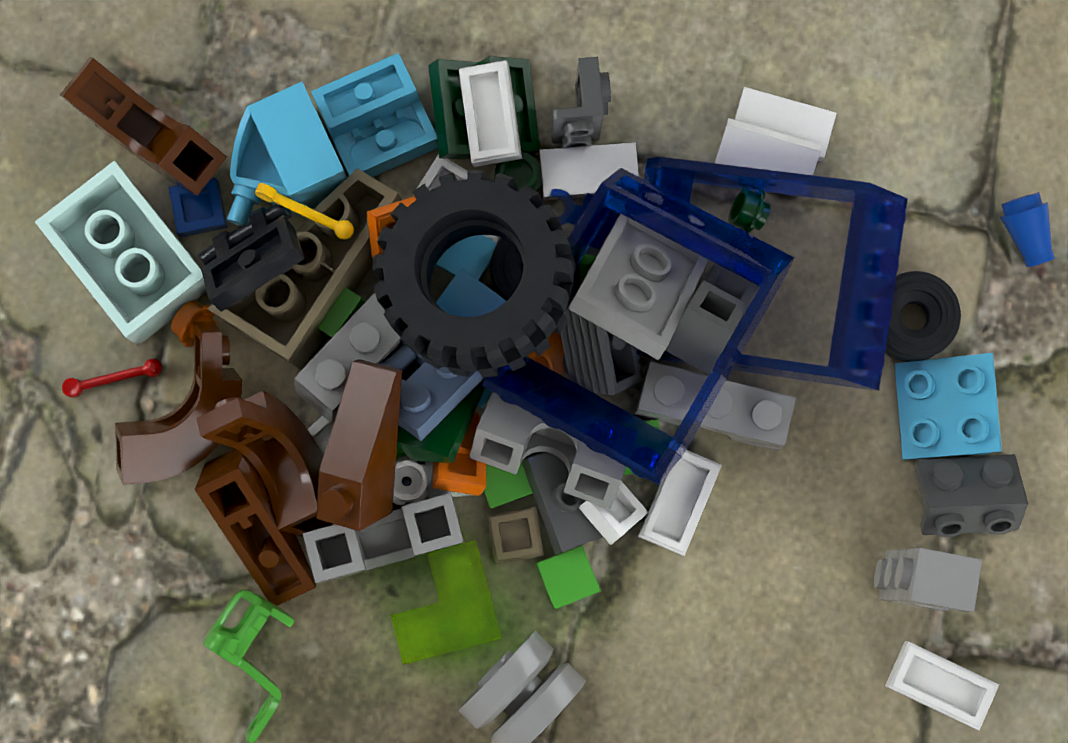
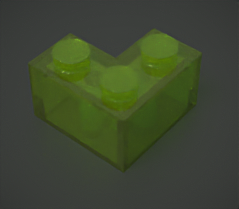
M477 540L427 552L439 602L390 615L403 665L502 639Z

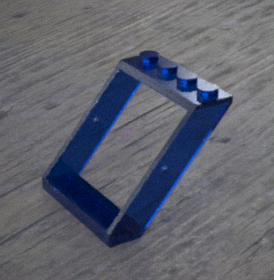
M667 157L647 158L638 213L683 239L693 183L740 189L746 188L756 191L761 189L764 192L853 203L828 366L723 351L715 368L879 391L884 367L889 322L892 315L891 309L896 275L899 268V255L903 228L906 221L908 198L870 182ZM637 349L636 354L655 359L654 357L648 355L640 349ZM666 350L660 357V360L685 363L682 359Z
M620 168L599 185L568 237L576 267L609 211L613 209L760 286L674 437L527 356L523 358L526 363L525 366L515 371H512L509 365L499 367L498 376L485 377L482 386L499 395L505 402L517 405L542 419L546 425L560 429L585 443L592 451L610 457L629 468L635 475L649 479L659 485L688 448L788 274L795 257Z

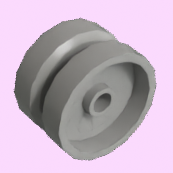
M534 631L513 652L508 650L477 682L479 687L458 709V712L476 729L486 727L504 711L507 717L492 733L491 743H531L570 703L584 686L586 680L569 663L558 664L540 680L537 675L552 658L554 648Z

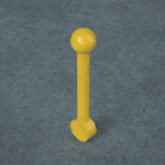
M259 183L254 192L258 198L264 201L275 202L334 230L336 236L340 239H348L354 233V227L350 221L334 220L277 193L273 187L267 184Z

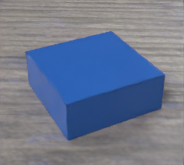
M211 178L198 196L189 193L177 185L168 187L176 231L180 237L228 228L220 183L217 178Z

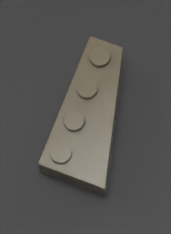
M357 168L313 209L337 221H350L354 227V233L350 238L340 239L336 236L334 230L308 219L296 230L305 259L224 311L220 312L213 304L207 309L225 323L302 370L325 337L318 327L345 287L355 292L373 264L367 211L401 201L402 198L398 192Z

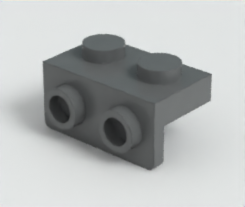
M598 56L578 58L575 81L577 107L553 110L552 144L562 143L563 148L591 146V141L599 140L603 117L608 115V102H611L609 73H600Z
M1015 454L917 460L915 473L924 510L920 523L922 535L954 537L962 533L980 532L1000 535L1020 528L1028 506V500Z

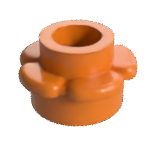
M192 300L185 303L175 314L171 330L178 336L179 341L185 347L194 346L193 322L213 321L217 325L216 320L212 318L214 314L207 309L211 306L210 304L202 306Z

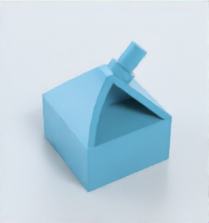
M299 82L246 107L232 152L230 177L234 183V188L231 195L235 199L227 221L238 226H242L248 221L253 205H259L261 201L254 193L259 183L267 184L273 187L277 193L314 209L347 178L303 82ZM290 210L291 213L296 214V215H298V216H300V217L302 216V215H300V214H298V213H296V212Z

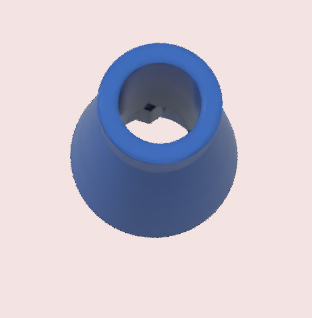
M1040 192L1001 204L1004 216L1000 218L1023 256L1026 267L1039 265L1055 259L1051 242L1048 202H1042Z

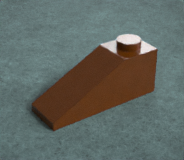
M361 359L353 361L319 469L316 519L361 531L392 513L402 370Z
M236 449L206 462L196 484L195 491L267 600L278 606L316 588L317 583H315L312 570L297 536L277 529L268 491L253 464Z

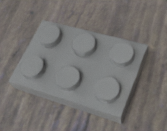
M624 206L568 309L659 360L669 345L711 254L631 208Z

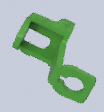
M241 589L228 602L202 642L204 646L236 667L239 666L270 693L244 734L247 742L255 743L279 705L281 692L275 682L243 656L269 615L289 627H292L295 619L260 595L248 589ZM241 597L252 603L235 628L223 627Z

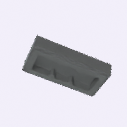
M544 452L522 461L555 555L603 537L579 509L580 505L586 500L563 492L569 473L565 463L559 457Z

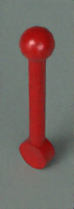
M151 358L143 366L82 381L68 378L62 384V391L68 397L77 398L86 389L142 375L157 377L161 374L163 366L158 359Z

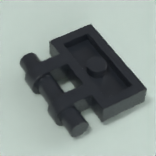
M277 203L268 209L263 206L249 215L250 220L231 233L225 230L212 239L213 244L199 253L200 259L205 265L201 268L209 301L220 312L239 300L245 299L253 291L278 275L287 272L295 264L305 259L295 228L288 221L292 217L291 211L288 208Z

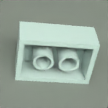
M115 161L35 221L40 230L122 334L138 346L171 321L185 303L192 300L196 301L207 293L200 265Z

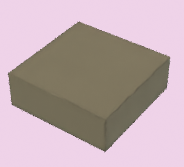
M536 507L487 515L495 564L544 556Z

